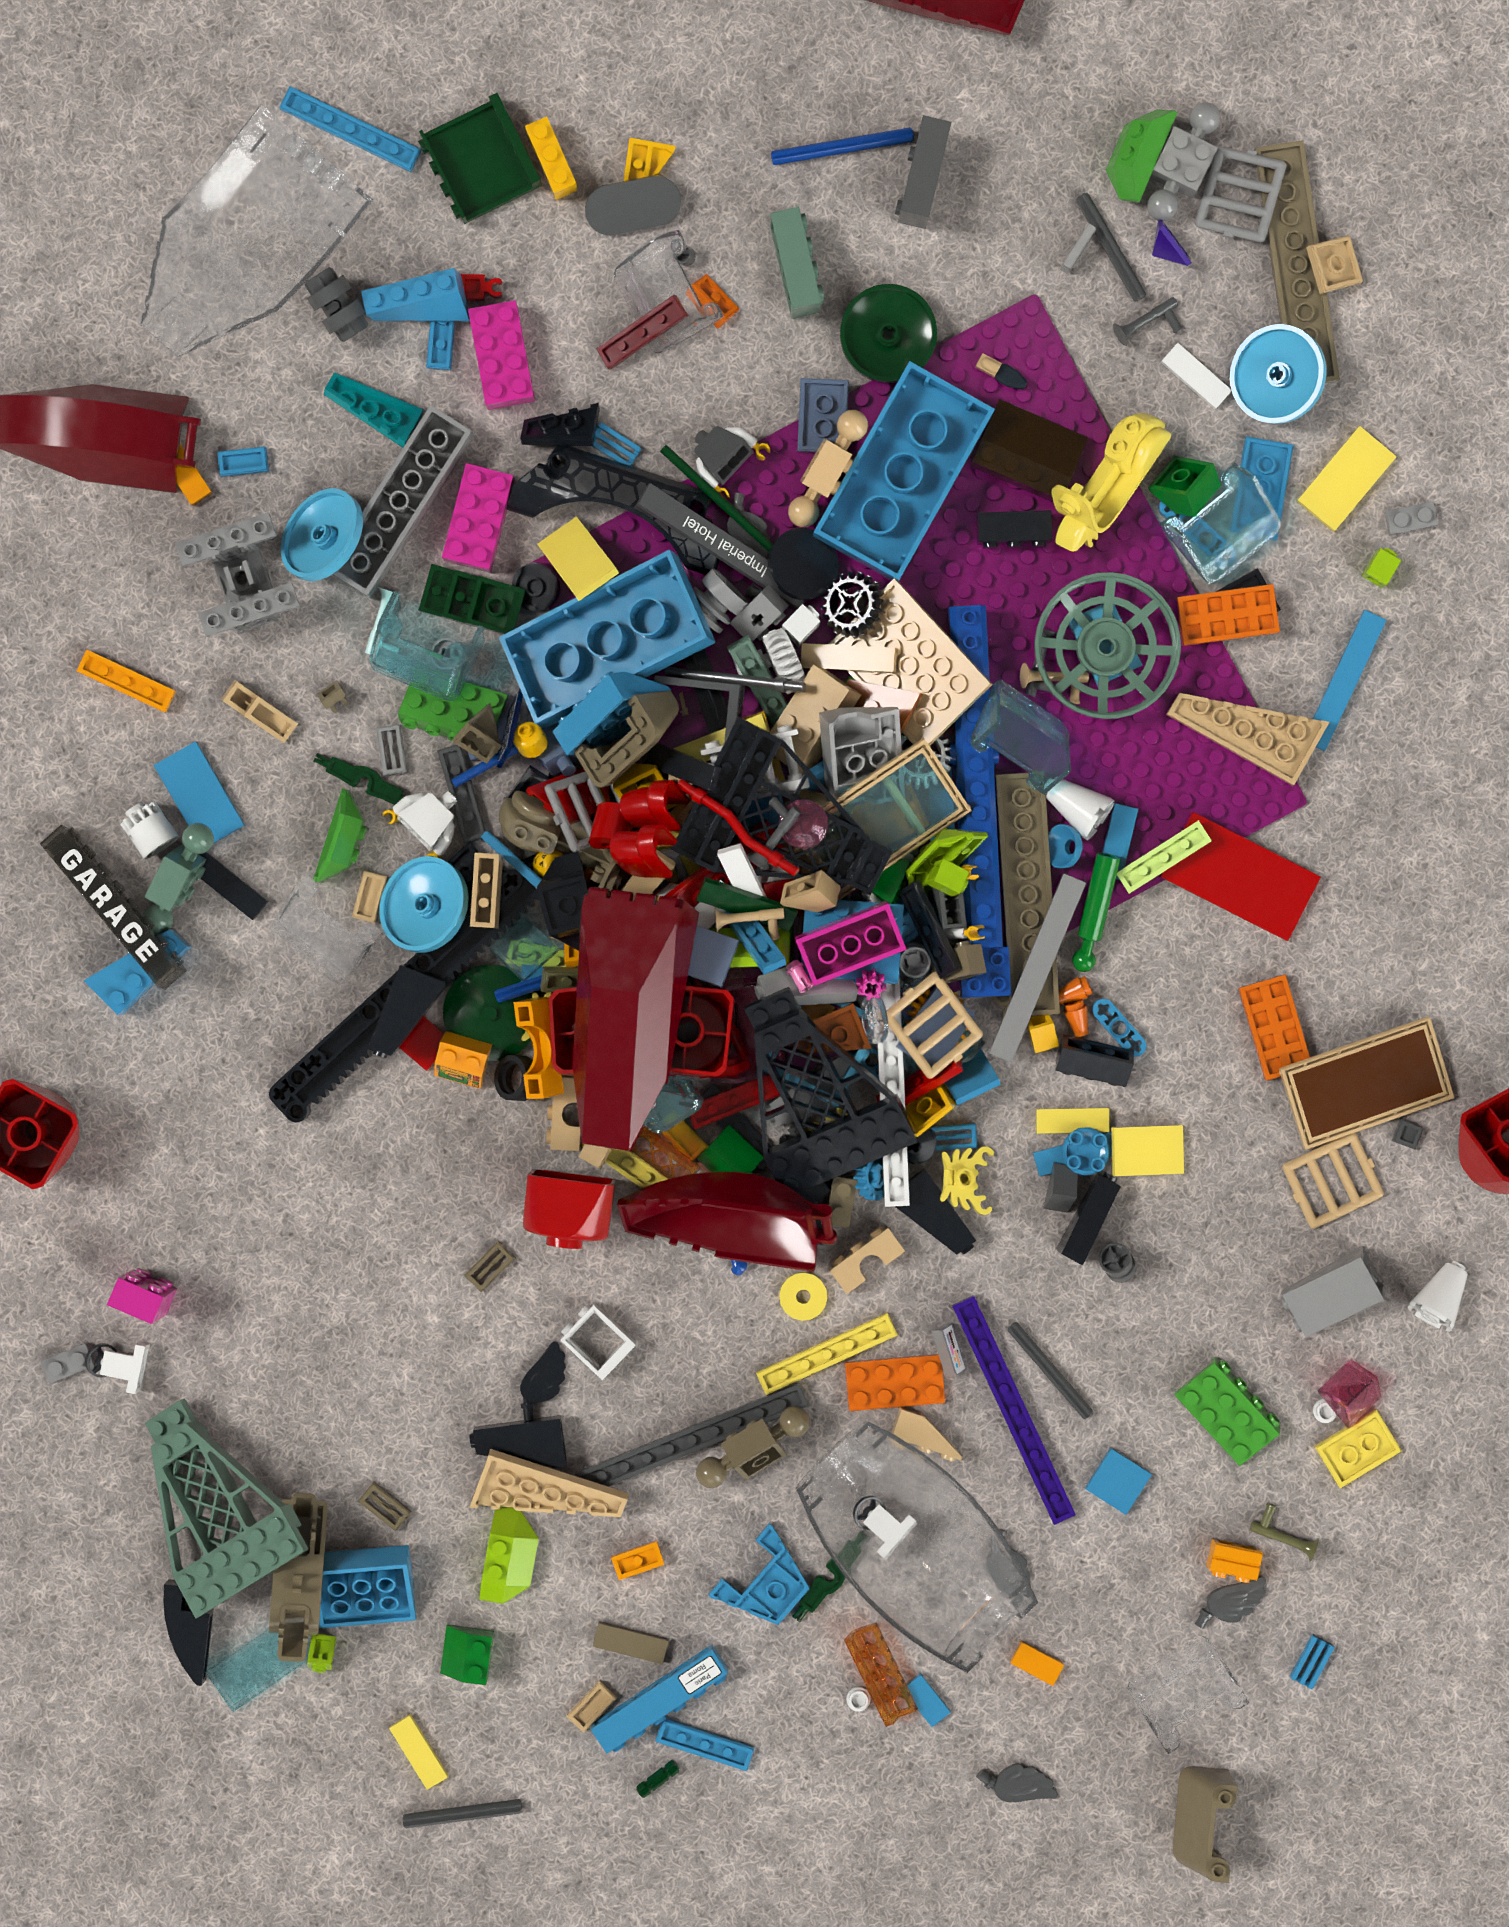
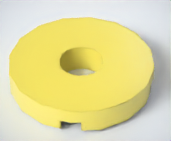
M808 1272L795 1273L789 1276L781 1285L779 1293L780 1304L785 1313L793 1319L801 1321L811 1320L820 1315L826 1306V1287L822 1280L814 1274ZM800 1290H807L810 1293V1299L805 1303L799 1302L796 1298Z

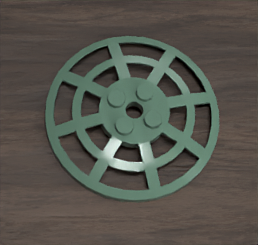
M1114 572L1095 573L1072 581L1049 601L1041 614L1036 628L1034 640L1035 659L1044 684L1063 705L1087 717L1118 719L1144 710L1166 691L1179 665L1181 653L1180 632L1170 606L1153 587L1126 574ZM1106 581L1104 596L1087 599L1077 606L1068 595L1072 590L1085 584ZM1116 582L1137 588L1150 597L1152 601L1140 610L1131 602L1114 597ZM1061 601L1069 613L1061 622L1056 639L1042 637L1048 616L1055 605ZM1103 604L1102 618L1089 622L1081 612L1090 606ZM1113 605L1129 610L1134 616L1125 624L1120 620L1112 618ZM1158 607L1168 623L1172 646L1157 645L1155 631L1150 620L1147 618ZM1074 618L1082 628V631L1077 640H1065L1063 637L1066 628ZM1140 623L1145 628L1149 645H1137L1135 643V638L1131 631ZM1107 640L1112 644L1111 653L1104 654L1099 648L1101 641ZM1041 647L1055 649L1057 663L1062 674L1065 676L1055 686L1044 668ZM1063 649L1076 650L1080 664L1071 672L1064 661ZM1134 655H1148L1145 667L1140 675L1137 676L1129 667ZM1156 655L1171 656L1166 675L1159 687L1153 692L1143 681L1151 672ZM1085 671L1099 676L1098 690L1085 686L1077 679ZM1121 672L1130 682V684L1120 689L1108 691L1109 676ZM1072 684L1081 692L1098 697V711L1080 707L1066 699L1061 693ZM1135 688L1145 698L1144 701L1131 708L1108 712V698L1122 696L1133 691Z

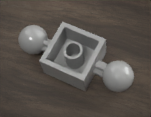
M1203 102L1197 104L1192 109L1189 116V122L1192 127L1190 133L1175 126L1170 133L1150 176L1151 179L1164 184L1163 189L1154 192L1147 202L1148 213L1153 219L1168 221L1174 217L1178 210L1177 192L1193 198L1218 149V147L1203 140L1205 134L1212 133L1220 124V112L1214 104Z

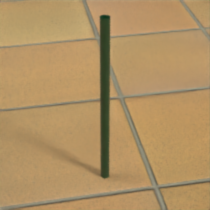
M665 445L660 450L671 463L768 552L770 551L773 542L669 446Z

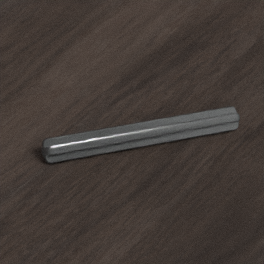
M1083 193L1076 199L1077 204L1088 223L1096 227L1095 235L1133 301L1136 302L1146 296V292L1090 195Z
M1018 1322L1011 1324L1007 1330L1079 1415L1083 1419L1088 1418L1093 1413L1091 1407Z
M520 1799L408 1813L403 1815V1826L407 1829L522 1813V1802Z

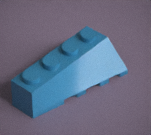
M455 268L361 291L365 313L373 321L470 322L462 277Z

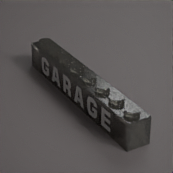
M61 824L39 844L156 986L166 990L187 971L182 965L185 961L176 951L172 953L167 947L170 944L169 941L161 933L157 935L153 930L154 923L146 915L142 916L138 912L140 909L139 905L131 897L128 899L124 895L125 888L117 880L113 881L109 877L110 870L102 862L98 863L95 860L96 853L87 844L84 846L81 843V835L73 827L69 829Z

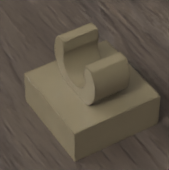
M337 680L317 693L326 710L330 707L332 712L337 713L338 711L334 705L338 701H342L345 706L348 705L345 697L346 694Z

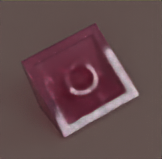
M1352 1359L1347 1361L1317 1390L1347 1428H1350L1382 1397L1378 1376Z

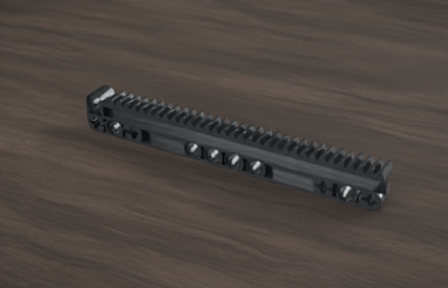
M517 870L505 871L502 874L501 884L505 886L509 882L508 875H517L516 881L518 885H510L506 888V890L510 891L508 895L501 888L499 928L471 927L470 903L460 929L449 942L436 950L416 953L404 965L447 981V986H449L450 981L448 978L453 980L458 978L455 971L463 973L465 971L463 965L467 967L472 965L470 958L474 960L479 958L477 951L485 953L484 945L488 947L493 945L491 938L499 940L498 932L503 934L507 932L505 925L513 927L512 919L521 920L519 912L527 914V905L530 907L536 906L533 899L540 901L536 888ZM422 955L427 956L430 960V965L427 969H422L418 965V959ZM397 971L270 1088V1100L288 1120L297 1123L307 1119L311 1112L310 1104L315 1103L318 1105L322 1103V1097L326 1098L330 1095L328 1090H336V1084L340 1085L344 1082L343 1077H350V1071L354 1072L358 1069L357 1064L362 1065L365 1063L364 1057L367 1059L372 1057L371 1051H374V1049L369 1048V1044L386 1002L382 994L386 988L391 989ZM369 1004L376 1008V1015L373 1018H369L365 1014V1008ZM313 1056H321L320 1063L322 1065L317 1064L311 1069L306 1067L314 1062ZM297 1070L302 1071L305 1075L303 1083H298L294 1079V1073ZM287 1085L292 1086V1088H289L284 1093L285 1097L279 1098L277 1096L279 1094L278 1089H283ZM294 1105L302 1106L304 1110L302 1117H296L293 1114Z

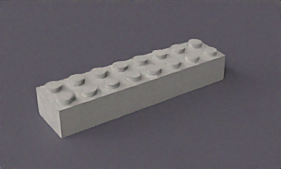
M429 406L363 510V528L356 549L348 561L332 575L372 599L474 438V434L470 429L434 406Z

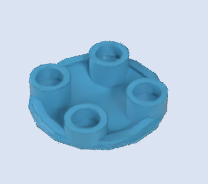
M1089 1127L1078 1128L1070 1132L1062 1146V1156L1067 1167L1080 1175H1093L1102 1171L1110 1155L1106 1136L1098 1130Z

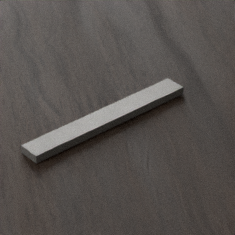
M1066 874L1062 875L989 1051L990 1054L1012 1063L1086 882Z

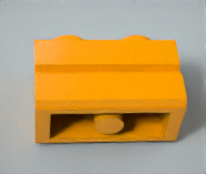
M1212 1538L1206 1567L1209 1571H1212V1575L1226 1578V1574L1235 1576V1580L1249 1583L1250 1579L1257 1581L1263 1552L1256 1547Z

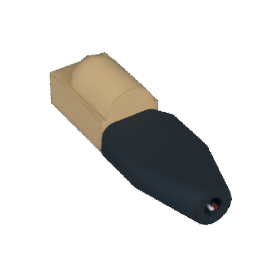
M984 353L975 367L993 378L995 377L996 381L1007 387L1024 390L1028 382L1016 369L1007 364H1002Z

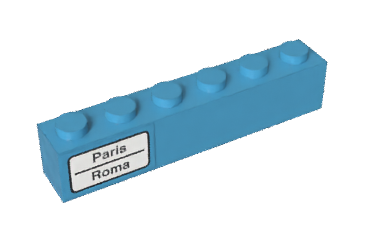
M711 1644L596 1720L591 1725V1731L606 1754L612 1750L617 1752L626 1745L625 1741L631 1737L634 1739L640 1737L646 1732L645 1728L651 1724L654 1726L660 1724L666 1719L665 1715L672 1710L674 1712L681 1710L685 1707L687 1700L692 1697L697 1699L706 1692V1688L714 1684L716 1686L722 1683L727 1678L728 1667L713 1644Z

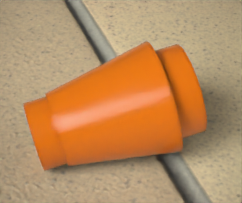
M1079 976L1058 990L1060 1005L1087 999L1088 995L1093 994L1085 976L1081 978Z
M1083 1000L1064 1004L1065 1010L1063 1012L1075 1037L1089 1034L1087 1005L1083 1003Z

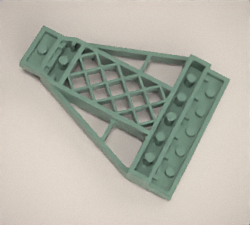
M185 1398L177 1401L145 1422L155 1442L151 1446L172 1575L195 1619L308 1550L298 1530L301 1523L291 1504L286 1505L215 1442L210 1437L206 1428L196 1420ZM192 1451L191 1459L183 1457ZM199 1452H202L206 1459L205 1464L197 1462ZM181 1463L189 1465L187 1476L180 1474ZM226 1465L245 1481V1485L240 1488L237 1487ZM196 1468L204 1470L202 1481L194 1478ZM210 1473L214 1474L217 1486L209 1484ZM193 1485L201 1487L199 1497L191 1495ZM249 1487L253 1488L274 1507L273 1513L256 1522L241 1492ZM207 1489L215 1492L214 1502L206 1500ZM169 1490L185 1519L184 1523L175 1528ZM222 1494L225 1495L229 1502L228 1507L220 1505ZM204 1506L212 1508L211 1518L202 1516ZM219 1511L227 1513L225 1524L217 1521ZM234 1516L237 1517L241 1524L240 1529L232 1526ZM189 1527L203 1552V1556L183 1568L176 1534ZM216 1527L224 1530L222 1540L214 1537ZM230 1532L237 1534L235 1537L229 1540Z

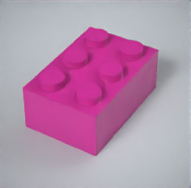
M137 1268V1270H132L118 1277L107 1305L153 1324L167 1315L177 1288L172 1286L173 1282L164 1278L154 1279L150 1277V1272Z

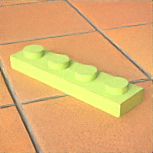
M1198 820L1117 872V876L1130 894L1212 840Z

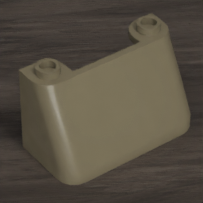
M671 691L635 694L627 701L629 706H632V714L626 718L632 729L623 738L614 740L610 745L590 747L588 744H584L574 751L595 786L607 787L612 785L660 740L679 711V705Z
M1189 1766L1184 1768L1179 1775L1173 1854L1179 1863L1214 1882L1229 1883L1230 1866L1222 1858L1221 1853H1216L1213 1850L1216 1808L1228 1809L1235 1804L1238 1785L1228 1769Z

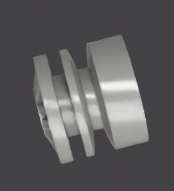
M712 568L702 578V582L707 590L704 592L695 586L693 591L698 597L697 600L708 626L720 634L724 627L718 619L729 625L731 621L725 612L729 610L731 613L738 615L749 603L728 579Z

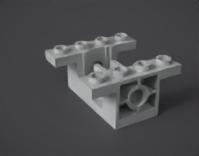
M268 512L175 543L183 567L206 560L213 563L226 604L198 613L206 637L228 630L238 634L283 619L281 613L300 607L292 582L275 588L272 587L258 544L277 537ZM246 573L248 582L245 585H239L238 577Z

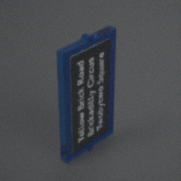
M520 688L508 711L502 747L500 748L497 762L498 768H502L512 749L523 698Z

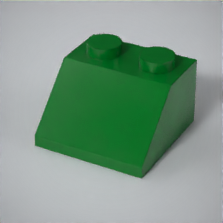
M1174 456L1148 486V489L1174 513L1195 517L1219 489L1221 483L1214 463Z
M446 1625L440 1673L463 1683L486 1685L489 1677L494 1630Z

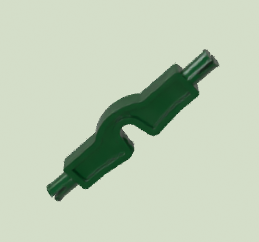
M319 753L315 757L324 760V762L314 758L313 762L325 767L327 773L341 779L352 787H357L361 778L367 777L369 783L366 794L383 799L393 805L405 797L403 790L383 781L376 771L368 767L352 766L338 758L332 757L329 759Z
M859 1531L851 1542L846 1541L841 1549L827 1562L826 1568L834 1574V1579L827 1580L821 1575L815 1577L810 1585V1589L800 1599L801 1606L792 1615L795 1620L797 1618V1621L801 1622L808 1611L811 1613L815 1611L826 1595L834 1593L841 1587L846 1577V1570L860 1554L858 1548L867 1538L865 1534Z

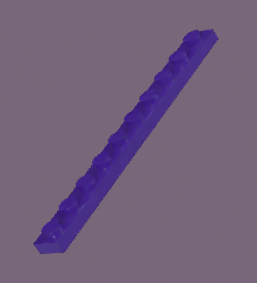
M974 1295L953 1304L952 1307L1053 1524L1056 1525L1075 1516L1072 1505Z

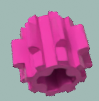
M875 968L869 972L862 970L863 977L856 978V985L860 986L858 994L867 996V1000L873 997L879 999L880 992L882 993V991L887 989L886 984L883 983L885 975L877 974Z

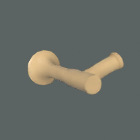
M1026 663L1022 664L1020 670V684L1022 688H1026L1030 682L1043 681L1039 671L1029 669ZM1047 672L1051 681H1061L1065 677L1062 672ZM1084 672L1077 680L1081 683H1087L1089 673ZM1071 684L1070 701L1074 704H1080V690Z
M715 907L717 933L726 924L768 920L770 938L777 940L780 937L777 920L785 919L784 908L726 914L718 911Z

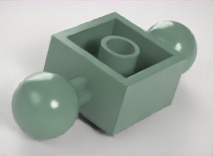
M193 823L184 830L182 835L183 845L178 846L164 856L146 892L145 898L156 903L147 907L142 914L143 927L151 934L161 935L172 927L173 915L171 910L177 906L181 907L185 900H190L195 892L193 887L195 881H199L205 872L203 865L206 859L198 854H203L212 847L214 835L212 830L203 823Z

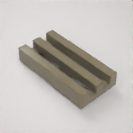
M498 1241L464 1276L482 1292L516 1257ZM499 1249L501 1252L474 1279L471 1275ZM505 1255L508 1259L482 1285L479 1284L478 1281Z
M376 1482L371 1484L358 1501L394 1531L400 1527L411 1513V1510ZM375 1490L404 1514L400 1515L372 1491ZM369 1496L398 1520L397 1523L367 1501L366 1498Z

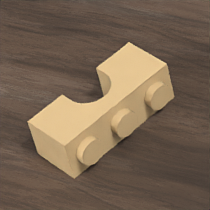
M562 1076L564 1093L553 1096V1105H548L547 1120H552L551 1129H547L546 1144H551L550 1150L580 1151V1125H571L563 1117L564 1107L569 1103L577 1102L574 1077Z
M888 1226L885 1228L877 1227L869 1234L871 1236L870 1239L864 1243L862 1240L858 1241L850 1247L852 1252L845 1257L841 1254L830 1262L832 1266L829 1268V1271L846 1294L866 1281L865 1276L860 1271V1263L864 1257L876 1255L885 1265H888L905 1252Z

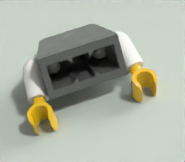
M716 426L709 433L701 430L695 436V442L698 444L694 449L698 456L696 459L697 473L719 493L725 492L729 498V492L724 488H720L718 484L720 483L723 486L754 452L751 448L756 450V457L761 461H764L765 457L759 453V450L765 449L770 453L768 444H758L755 437L740 427H727L723 429Z
M963 865L961 867L969 871L966 879L976 880L979 875H971V870L976 868V865ZM933 887L928 891V899L948 939H966L968 937L974 941L985 938V936H979L977 933L978 929L984 928L983 925L970 926L967 929L963 893L960 892V894L951 897Z

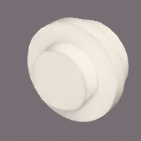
M1320 1399L1313 1406V1415L1318 1421L1329 1423L1337 1416V1406L1330 1399Z
M859 1686L850 1689L846 1696L848 1706L854 1711L865 1710L871 1700L869 1692Z

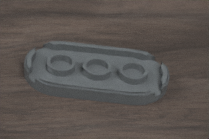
M652 175L602 185L596 188L588 197L585 204V215L589 225L603 235H616L662 226L671 222L679 213L681 195L677 186L671 180L661 175Z

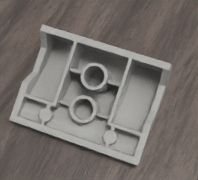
M845 707L819 712L825 788L834 798L902 753L898 707ZM902 766L889 776L905 798ZM880 781L849 803L864 800L879 804L894 799L883 782Z

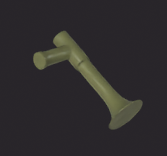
M1267 1503L1261 1523L1252 1521L1249 1531L1295 1547L1307 1554L1309 1562H1311L1315 1555L1319 1538L1312 1542L1303 1541L1269 1527L1277 1507Z

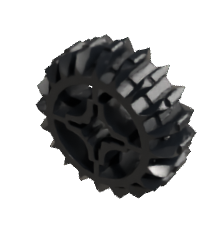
M851 571L848 572L847 576L839 574L840 581L833 579L831 580L833 587H825L829 594L828 596H822V600H825L826 604L820 607L822 610L827 611L822 617L825 620H829L827 626L834 628L833 631L837 634L842 633V636L847 638L850 634L853 638H858L859 633L865 636L867 635V628L872 631L875 630L874 621L877 623L881 622V619L878 618L879 613H885V610L880 608L881 605L886 604L884 599H880L884 592L880 589L877 590L880 584L876 581L872 582L873 577L865 576L862 572L855 574ZM854 586L863 587L860 592L857 591L854 594L847 591V589ZM841 599V605H840L839 608H838V603H839V600ZM869 601L868 609H867V611H866V610H865V606H866L867 602ZM853 615L860 619L851 624L843 622L846 618H850Z

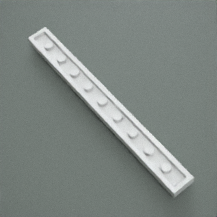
M898 978V984L885 983L887 989L882 991V993L880 992L879 999L875 998L879 1081L894 1094H898L905 1108L903 1052L896 1048L899 1039L882 1017L886 1010L900 1000V980ZM899 1012L895 1016V1019L902 1027L901 1012ZM880 1092V1100L887 1098ZM907 1147L882 1157L885 1207L910 1206Z

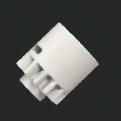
M154 801L146 805L144 802H140L130 808L125 813L128 818L124 819L120 824L144 860L160 853L179 838L171 823L168 822L164 813Z

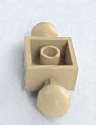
M848 410L841 414L837 421L839 436L835 443L824 438L800 481L809 488L804 496L795 498L788 508L789 518L796 526L809 527L817 521L819 516L817 502L821 495L827 498L830 493L834 495L841 484L838 480L841 473H847L853 460L850 459L852 454L847 449L851 442L862 439L868 430L867 418L860 411Z

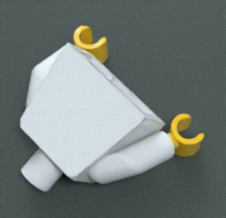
M448 791L439 799L432 793L426 795L423 793L407 795L395 804L393 809L384 811L383 817L391 813L393 819L388 824L400 821L431 851L427 856L442 859V855L452 842L455 825L452 822L454 815L449 809L457 800Z

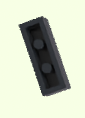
M1051 510L978 512L976 516L977 545H983V549L998 548L999 544H1007V548H1021L1022 544H1032V547L1039 548L1046 547V543L1052 541Z
M1063 1034L1056 1056L1055 1071L1066 1075L1084 1077L1088 1080L1105 1082L1112 1086L1126 1087L1134 1065V1051Z

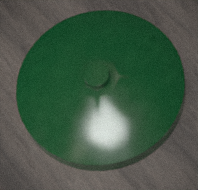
M897 284L876 285L858 294L845 310L840 326L841 347L849 364L865 378L880 383L898 382L909 361L924 368L933 354L937 341L936 320L928 303L915 291Z
M500 965L478 966L463 973L451 985L444 1000L443 1021L446 1031L492 1044L488 1061H500L507 1055H516L531 1042V1038L526 1041L521 1040L525 1030L516 1025L513 1002L532 998V993L500 1003L497 1002L494 991L521 982V974L511 968Z

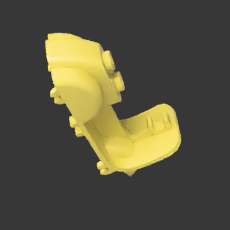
M1143 412L1122 419L1111 432L1106 443L1105 457L1085 487L1075 483L1071 490L1061 485H1056L1052 488L1051 493L1055 508L1060 514L1065 516L1056 534V544L1073 552L1077 551L1084 543L1091 548L1093 547L1092 539L1097 540L1098 533L1106 531L1112 525L1171 438V433L1164 429L1165 423L1161 419Z

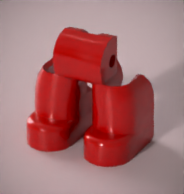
M658 780L652 782L649 787L633 789L623 794L620 803L602 802L598 804L589 844L594 849H610L613 860L631 875L645 878H671L673 873L658 857L656 849L657 845H676L677 843L676 838L670 831H679L680 825L668 812L667 804H688L689 798L681 789L676 787L677 784L673 780ZM641 827L639 831H631L633 828Z

